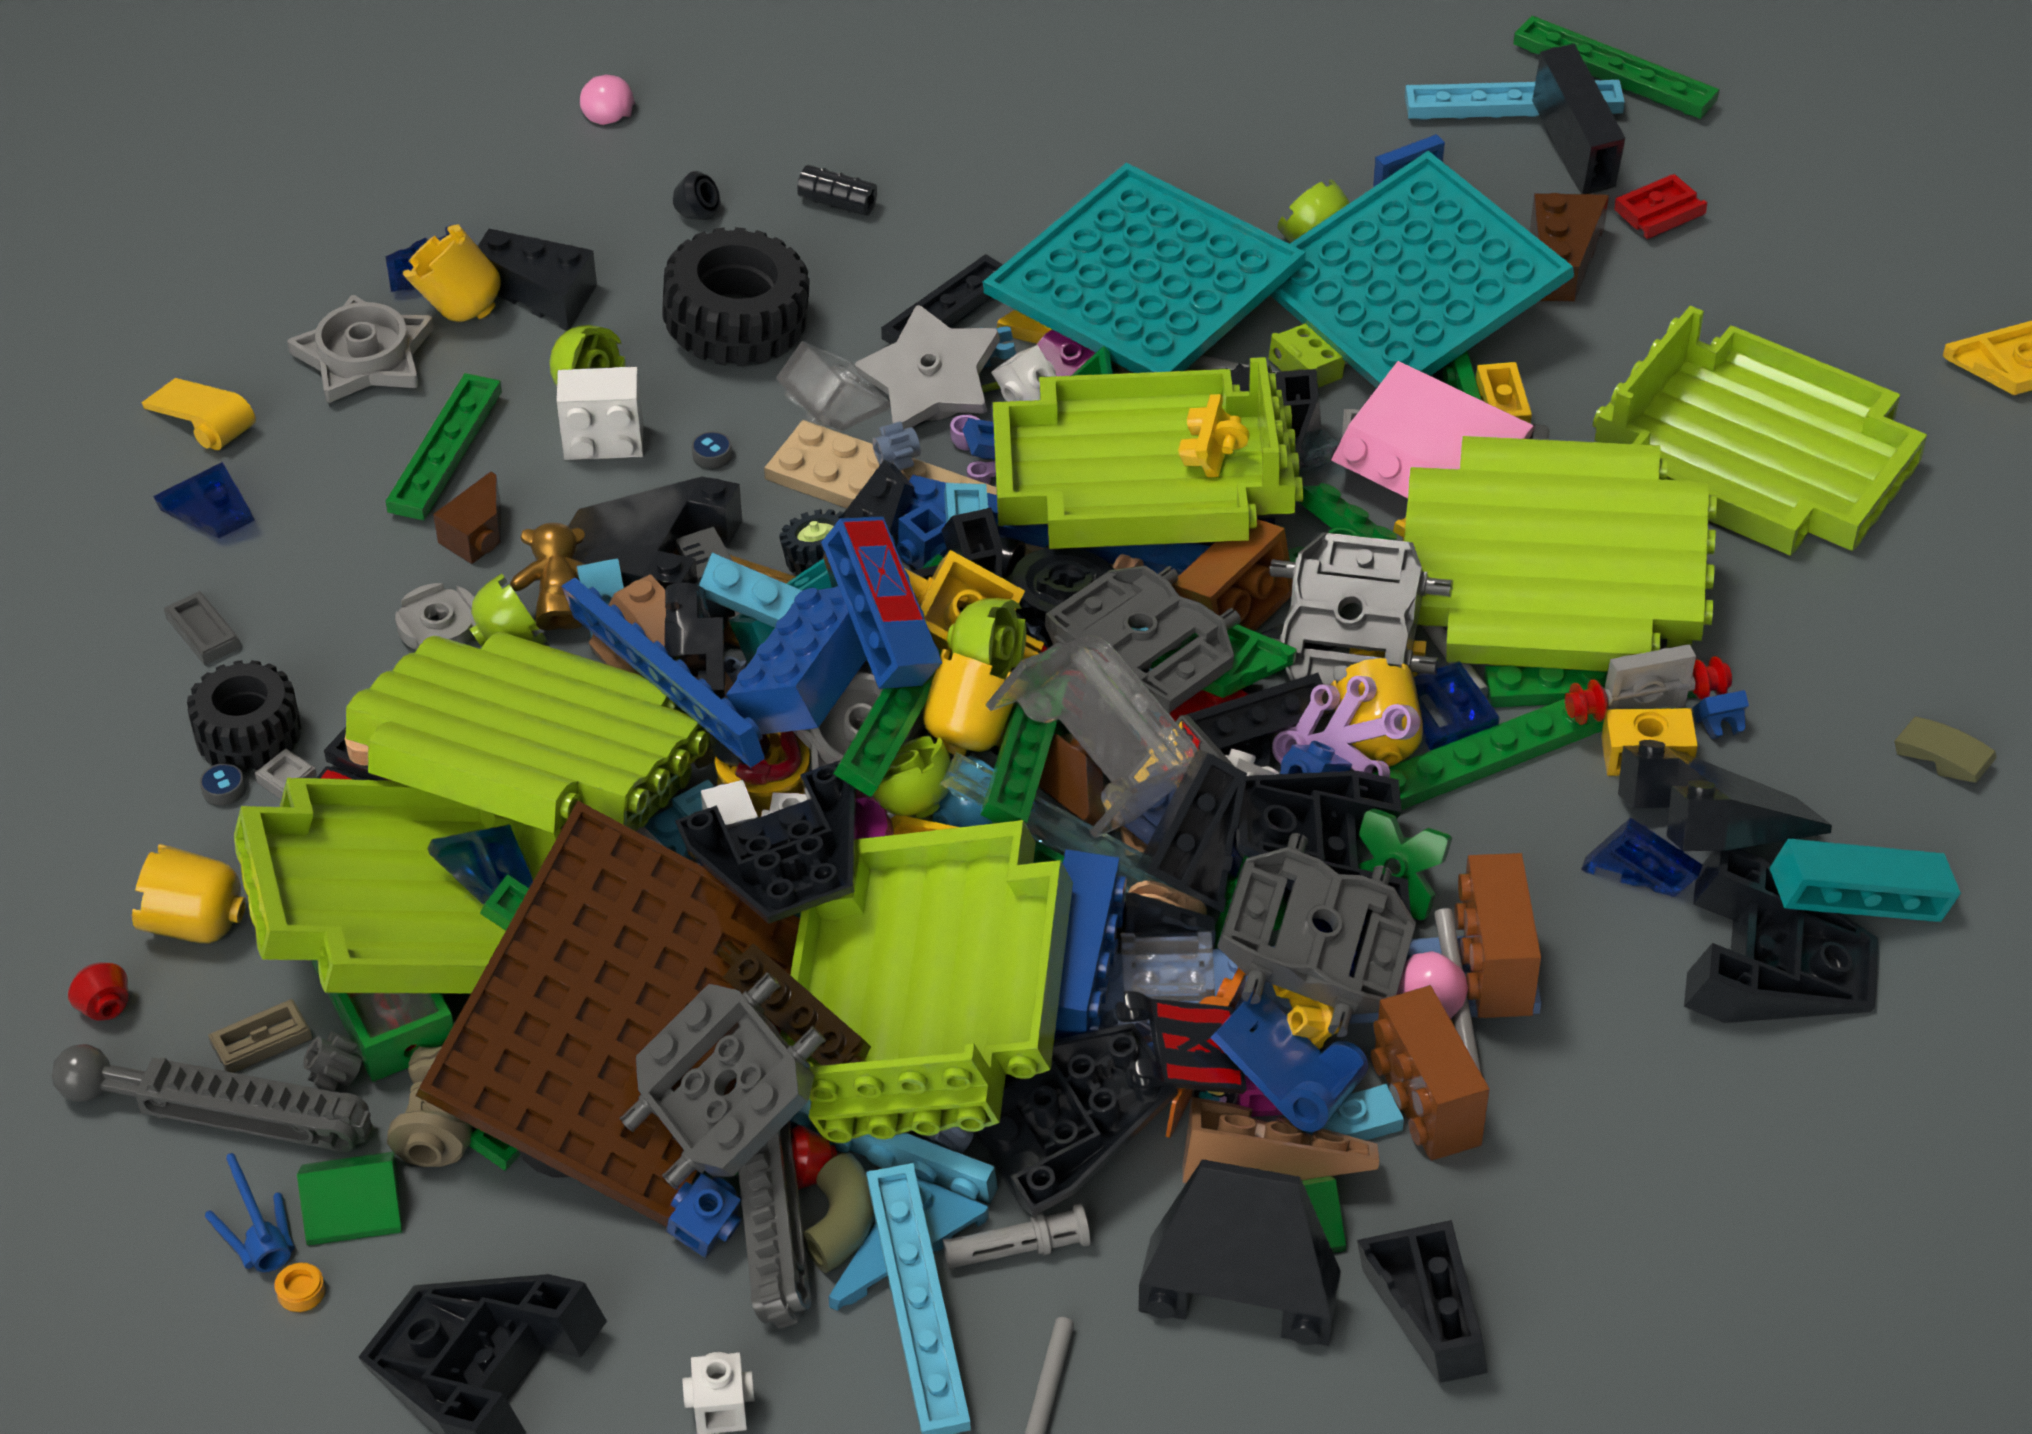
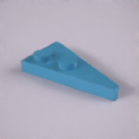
M916 1177L933 1251H940L944 1248L943 1239H952L954 1234L972 1223L979 1227L987 1221L988 1206ZM876 1223L830 1293V1308L838 1311L845 1305L854 1304L867 1296L868 1287L887 1276Z

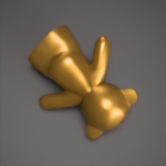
M552 522L545 523L535 530L525 529L522 531L520 539L524 544L531 547L537 561L516 574L511 580L510 586L515 592L522 591L534 581L540 580L539 596L536 604V626L539 629H576L583 626L573 617L561 587L573 578L579 580L576 566L585 565L573 559L576 545L584 540L585 533L583 529H570L562 523Z

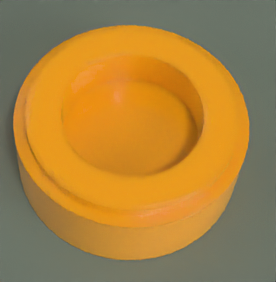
M303 1262L294 1263L285 1267L277 1275L275 1291L277 1299L283 1308L292 1312H304L314 1308L322 1301L325 1294V1284L322 1273L316 1266Z

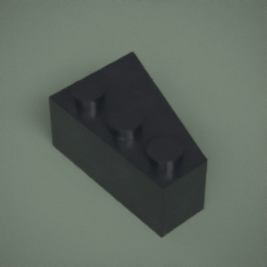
M488 229L478 244V248L493 264L500 275L501 285L497 296L513 304L519 301L531 307L532 314L540 318L547 315L558 321L559 328L565 331L571 329L597 286L593 250L494 229Z
M1197 749L1136 867L1224 913L1226 903L1224 897L1228 873L1232 867L1233 857L1231 855L1235 831L1239 825L1247 773L1208 752Z
M1452 1220L1357 1240L1364 1274L1438 1382L1443 1383L1488 1373L1483 1340Z

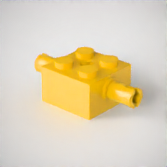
M951 550L939 563L933 577H929L928 580L904 568L909 576L910 584L919 607L924 613V619L934 644L940 650L945 649L952 652V649L948 647L947 636L950 626L955 624L957 617L960 615V608L965 609L967 605L984 598L1012 599L1019 603L1025 590ZM1026 634L1023 662L1028 664L1032 656L1037 657L1038 651H1041L1044 642L1038 641Z

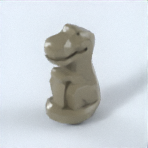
M442 1046L419 1047L412 1054L408 1067L413 1083L410 1088L409 1105L405 1113L400 1114L390 1122L387 1134V1144L393 1153L406 1163L421 1167H442L458 1162L471 1143V1135L474 1132V1126L415 1096Z

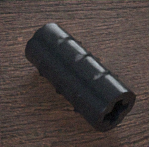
M806 165L798 179L797 190L799 197L813 200L815 203L827 204L832 208H841L849 213L855 212L868 216L874 208L877 199V185L875 183L861 180L859 177H850L842 172L836 173L826 168Z

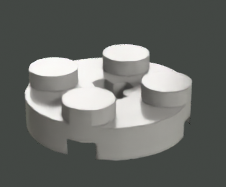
M443 583L427 584L410 591L401 600L402 607L395 614L399 637L407 646L416 650L426 638L435 635L462 644L474 641L476 638L470 631V628L476 625L471 614L474 596L459 586H456L457 591L444 589ZM437 615L439 618L444 619L432 621L431 617Z

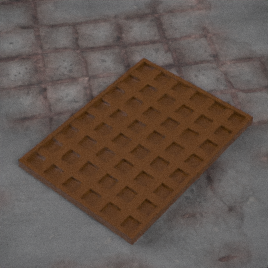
M577 801L415 1096L667 1227L669 1217L675 1211V1208L671 1206L672 1200L686 1181L691 1184L697 1170L695 1169L677 1189H674L668 1184L662 1174L682 1156L681 1153L684 1150L661 1119L654 1113H651L634 1132L630 1131L619 1119L639 1100L638 1096L641 1095L638 1091L636 1055L708 984L735 989L723 978L731 966L717 955V949L720 946L729 955L731 952L721 944L726 940L732 941L743 953L754 943L790 975L800 918L791 915L768 924L704 867ZM717 1043L688 1071L695 1068L698 1069L715 1052ZM684 1075L672 1086L674 1091L681 1086ZM737 1078L728 1083L724 1095L733 1091Z

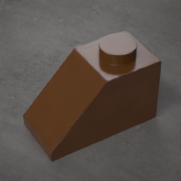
M491 471L433 514L438 543L470 564L475 563L501 543V502L497 475Z
M1055 734L1051 740L1038 787L1101 834L1106 828L1103 770L1090 760L1094 752L1075 737L1068 743Z

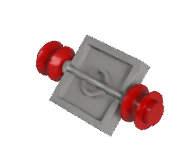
M1690 644L1631 656L1627 655L1610 659L1605 688L1595 679L1588 682L1586 690H1583L1578 683L1571 684L1569 693L1565 695V708L1568 716L1575 718L1579 725H1584L1587 722L1588 715L1591 714L1596 721H1603L1608 709L1684 708L1688 691H1692L1701 701L1710 696V691H1713L1716 696L1727 694L1728 688L1732 685V673L1728 664L1723 663L1718 656L1711 657L1708 666H1705L1699 659L1695 660L1696 655Z

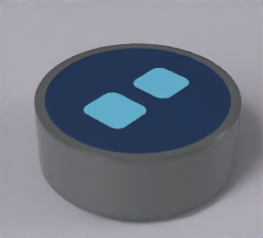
M715 431L704 432L698 435L692 442L693 460L696 464L705 468H718L725 465L732 457L730 439L725 434Z
M231 764L211 766L200 777L202 795L207 802L214 805L231 804L237 801L245 791L241 770Z

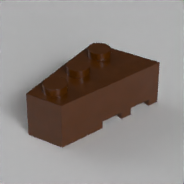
M1534 193L1530 232L1571 264L1574 272L1572 279L1540 301H1575L1586 275L1589 261L1595 253L1598 239L1604 231L1609 195Z

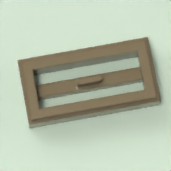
M293 999L208 1034L210 1044L213 1050L216 1051L220 1063H223L224 1070L232 1073L312 1039L310 1028ZM292 1018V1019H290V1020H287V1021H285V1022H283V1023H280V1024H278V1025H276V1026H273V1027H271V1028L268 1029V1027H270V1026H272V1025H275V1024H277V1023H279V1022H282V1021H284V1020H286V1019ZM250 1035V1037H248V1038H245V1039H243V1040H241V1041H238V1042H236V1043H234V1044H231V1045L225 1047L226 1045H228V1044H230V1043H233V1042H235V1041H237V1040H240V1039H242V1038L247 1037V1036Z

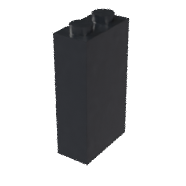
M1573 43L1541 51L1532 102L1580 193L1591 194L1616 187L1626 138L1576 45Z

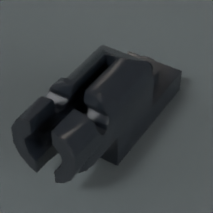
M692 583L669 585L665 590L664 648L674 661L682 660L692 676L698 677V680L701 678L706 680L714 694L723 699L725 697V636L723 617L710 618L705 589Z

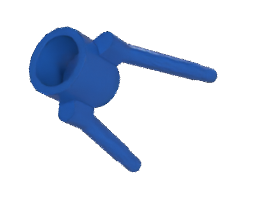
M229 1153L226 1156L227 1162L253 1222V1226L246 1232L245 1245L213 1211H207L205 1217L240 1256L246 1269L255 1267L259 1272L274 1271L287 1263L291 1252L295 1249L289 1235L283 1196L279 1192L273 1196L276 1227L271 1222L263 1220L235 1154Z

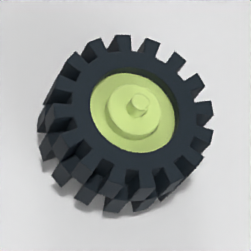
M819 509L814 510L815 515L809 516L808 512L801 514L802 519L798 520L794 517L790 520V525H784L782 528L783 532L780 533L779 538L789 571L792 573L796 571L798 576L824 559L825 551L821 543L840 518H849L848 516L845 517V514L840 511L835 514V511L832 509H828L825 514H822V510Z

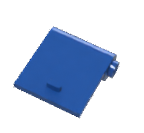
M1264 991L1261 995V1001L1257 1004L1250 1003L1251 994L1248 1001H1243L1210 1038L1295 1127L1306 1132H1315L1322 1129L1365 1077L1368 1071V1061L1364 1052L1355 1044L1346 1041L1335 1042L1321 1052L1308 1038L1292 1034L1286 1014Z

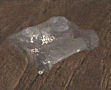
M1197 932V936L1135 937V933H1121L1123 998L1130 991L1143 993L1152 999L1171 1001H1201L1205 997L1215 996L1211 932Z

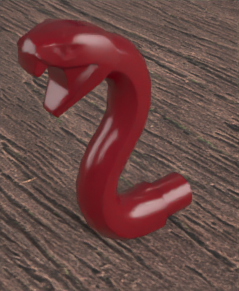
M793 731L780 732L779 741L785 755L782 762L769 764L763 759L751 768L747 764L743 765L740 762L735 770L736 776L751 785H766L768 782L782 781L796 773L802 762V753L796 739L797 735Z

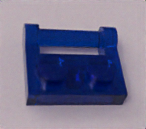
M1460 661L1438 668L1436 676L1424 673L1414 677L1423 722V733L1426 736L1425 742L1430 751L1499 724V715ZM1428 694L1448 722V725L1440 727L1419 696Z

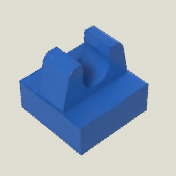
M1745 690L1704 698L1693 707L1696 722H1703L1711 739H1718L1723 735L1721 721H1727L1731 725L1733 735H1738L1745 730V709L1749 707Z

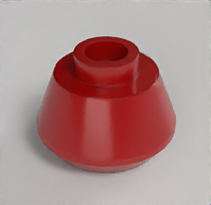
M98 962L86 966L75 975L68 990V1000L72 1007L97 1021L110 1020L117 1017L126 1007L129 999L127 974L121 966L114 963Z
M797 1125L791 1129L798 1190L817 1184V1175L821 1168L829 1160L837 1156L836 1148L834 1145H830L829 1140L823 1138L819 1132L803 1125Z

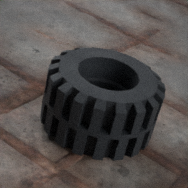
M242 660L234 661V665L230 666L220 665L216 667L215 672L204 674L201 677L202 683H195L191 688L192 695H189L187 699V711L200 755L205 756L206 761L211 765L218 763L231 764L238 767L241 772H247L248 768L259 770L284 749L292 751L294 749L293 743H297L300 738L301 720L292 682L288 680V676L283 671L277 672L276 666L268 663L262 666L261 661L251 660L250 663H243Z

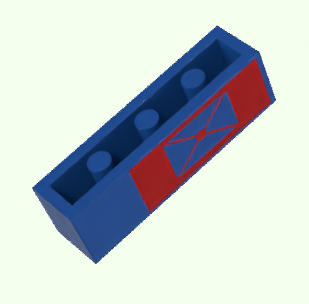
M884 517L840 518L821 543L879 689L922 686L942 664V661Z

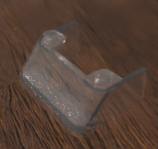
M1095 635L1079 638L1021 660L985 704L990 711L1017 701L1022 706L1025 714L1034 721L1050 723L1060 719L1109 778L1111 783L1101 793V800L1106 813L1089 831L1094 838L1136 820L1178 786L1197 751L1195 744L1117 651L1106 640Z

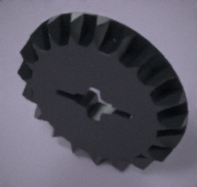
M1043 548L1029 553L1016 564L1013 570L1012 584L1025 590L1021 598L1022 607L1033 608L1035 615L1048 613L1108 571L1115 569L1103 558L1082 549Z

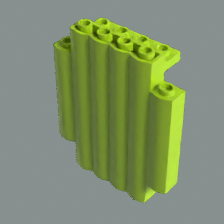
M1690 305L1680 318L1675 317L1671 321L1662 339L1657 338L1653 342L1648 356L1643 361L1638 360L1635 363L1626 382L1618 383L1606 407L1601 406L1597 410L1592 424L1596 428L1594 441L1600 443L1660 445V458L1668 459L1667 480L1709 482V495H1717L1716 519L1709 521L1791 556L1795 553L1808 532L1848 550H1855L1866 536L1870 527L1878 521L1886 506L1896 497L1904 482L1914 473L1922 459L1927 434L1894 421L1901 394L1732 325L1728 327L1721 337L1716 336L1710 345L1699 341L1704 311Z
M1266 357L1250 358L1249 391L1240 392L1239 384L1232 385L1230 369L1039 377L1040 400L993 402L998 526L1048 524L1049 549L1249 540V529L1257 527V515L1295 513V502L1303 501L1302 477H1299L1298 453H1295V431L1292 429L1291 406H1284L1282 391L1276 390L1275 373H1268ZM1221 394L1224 411L1231 416L1240 417L1241 424L1249 430L1250 436L1245 447L1234 449L1232 454L1224 455L1219 477H1207L1202 466H1184L1178 449L1182 439L1199 437V435H1191L1187 427L1189 409L1207 407L1210 395Z
M1462 436L1460 469L1410 468L1404 541L1413 542L1422 570L1427 572L1430 578L1453 579L1451 598L1430 594L1422 597L1417 625L1448 627L1446 662L1608 671L1610 659L1660 650V639H1667L1666 648L1689 644L1692 646V640L1702 641L1703 626L1712 625L1713 600L1705 599V589L1713 590L1714 565L1706 564L1707 554L1714 555L1716 530L1708 529V520L1716 519L1717 495H1709V482L1667 480L1668 459L1660 458V445Z
M497 632L491 635L481 649L437 635L430 636L420 644L415 653L403 656L392 671L380 674L369 689L359 691L346 707V739L368 746V773L551 833H555L566 823L577 801L634 831H637L640 827L643 828L660 808H664L680 789H684L687 786L692 773L691 764L698 757H702L705 754L710 741V735L706 732V729L688 714L683 713L679 706L642 675L504 632Z
M287 778L280 807L241 806L234 832L236 855L241 864L243 886L248 895L250 917L255 926L257 948L262 960H317L320 983L325 993L471 994L505 933L504 929L480 914L485 902L507 874L530 888L562 829L551 833L395 781Z
M1023 820L856 839L855 892L801 912L790 975L871 1046L865 1059L866 1062L821 1066L811 1056L806 1059L811 1065L809 1069L815 1075L809 1097L811 1100L809 1119L823 1138L835 1143H846L851 1139L866 1134L878 1139H891L895 1135L908 1131H915L918 1134L930 1136L952 1127H959L970 1132L980 1131L984 1127L1000 1123L1006 1074L1016 1078L1027 1079L1035 1074L1051 1069L1073 881L1061 860L1033 863L1036 842ZM781 1030L780 1036L789 1046H793L796 1042Z

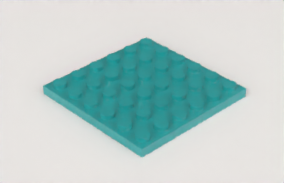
M1427 151L1291 242V245L1306 252L1305 264L1272 292L1270 296L1302 324H1307L1337 351L1344 361L1377 388L1398 361L1431 376L1572 279L1574 272L1571 264L1430 151Z
M1126 162L983 281V290L988 296L1094 352L1105 346L1110 352L1111 361L1133 373L1184 371L1305 264L1306 252Z

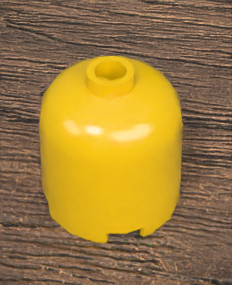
M451 225L447 228V231L450 233L440 241L436 236H433L418 249L409 260L413 265V269L411 271L409 269L405 270L403 275L448 320L463 322L475 317L482 319L496 305L493 301L500 289V275L460 225Z
M942 649L940 655L942 664L935 671L924 707L923 721L925 728L930 735L937 739L938 737L941 738L947 751L954 755L965 758L967 750L976 752L990 750L998 744L1002 737L1025 677L1008 672L1006 680L990 675L993 666L957 653L952 655L951 651Z
M1386 658L1364 660L1347 667V676L1338 683L1336 680L1331 683L1340 693L1338 706L1347 693L1348 681L1354 676L1371 677L1377 687L1374 698L1368 702L1361 703L1349 725L1379 719L1382 717L1384 710L1394 704L1413 707L1420 718V727L1417 733L1410 739H1392L1386 735L1351 743V745L1370 760L1384 761L1388 766H1393L1411 756L1422 741L1423 722L1414 675L1408 665L1402 664L1401 668L1389 666ZM1361 682L1358 686V692L1360 696H1362L1365 691V685L1363 682ZM1406 715L1402 718L1401 722L1404 729L1407 726Z
M158 844V853L150 852L142 866L135 891L143 893L141 911L132 910L133 926L140 931L195 943L209 944L221 939L230 930L233 922H241L247 900L241 896L239 877L229 865L178 848Z

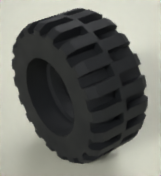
M725 227L716 228L709 234L705 231L698 233L692 238V241L687 239L680 244L667 260V266L664 269L662 316L666 329L674 340L677 339V343L687 352L692 350L696 357L705 361L707 358L713 359L715 364L726 366L727 362L736 363L737 366H748L749 362H756L757 364L766 363L770 360L771 356L778 358L799 341L806 327L810 288L807 267L792 247L786 248L784 241L777 237L771 239L762 231L756 230L754 233L748 232L746 228L735 227L734 230H725ZM738 294L748 296L751 298L736 299L724 297L721 295Z

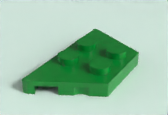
M1235 625L1227 631L1234 653L1233 668L1202 690L1224 698L1293 665L1296 660L1297 649L1243 626ZM1194 633L1182 641L1179 648L1169 650L1155 660L1150 668H1155L1199 637V635Z

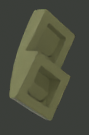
M1916 716L1894 741L1897 755L1933 761L1936 764L1939 776L1974 783L1981 778L1997 758L1995 750L1976 738L1945 724Z

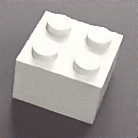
M637 367L558 370L557 409L564 460L643 457V417Z

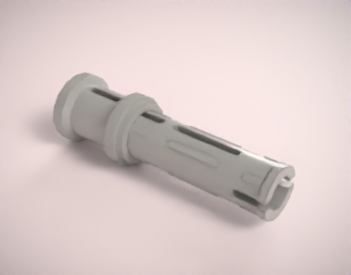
M1081 1203L1074 1204L1073 1210L1047 1216L1040 1212L1035 1216H1031L1030 1222L987 1230L949 1240L943 1239L944 1253L949 1270L1037 1250L1038 1254L1049 1255L1053 1248L1080 1243L1083 1247L1091 1244L1088 1223Z

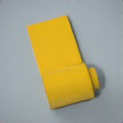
M174 378L141 402L146 410L191 421L195 428L194 436L203 447L213 450L222 449L256 422L253 409L239 394L179 378Z

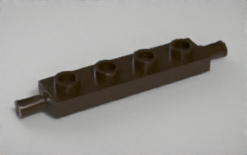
M730 940L721 943L731 952L729 955L720 946L717 949V955L731 966L723 976L729 984L743 994L745 991L748 992L768 972L778 981L781 987L761 1005L765 1009L764 1014L795 1042L811 1026L823 1035L826 1042L810 1055L821 1066L866 1062L865 1059L871 1046L754 943L744 953Z

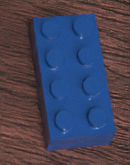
M839 586L820 590L808 588L800 592L794 598L795 602L786 614L776 622L775 629L766 641L757 648V653L747 667L740 671L737 680L727 692L726 696L735 707L737 713L744 719L750 717L757 724L762 734L819 728L866 661L865 652Z
M1068 849L1065 851L1063 865L1073 881L1054 1039L1101 1030L1102 1015H1099L1101 1003L1106 1004L1110 986V977H1108L1109 965L1114 966L1118 948V939H1116L1117 927L1122 928L1125 917V901L1123 900L1127 877L1119 876V857Z

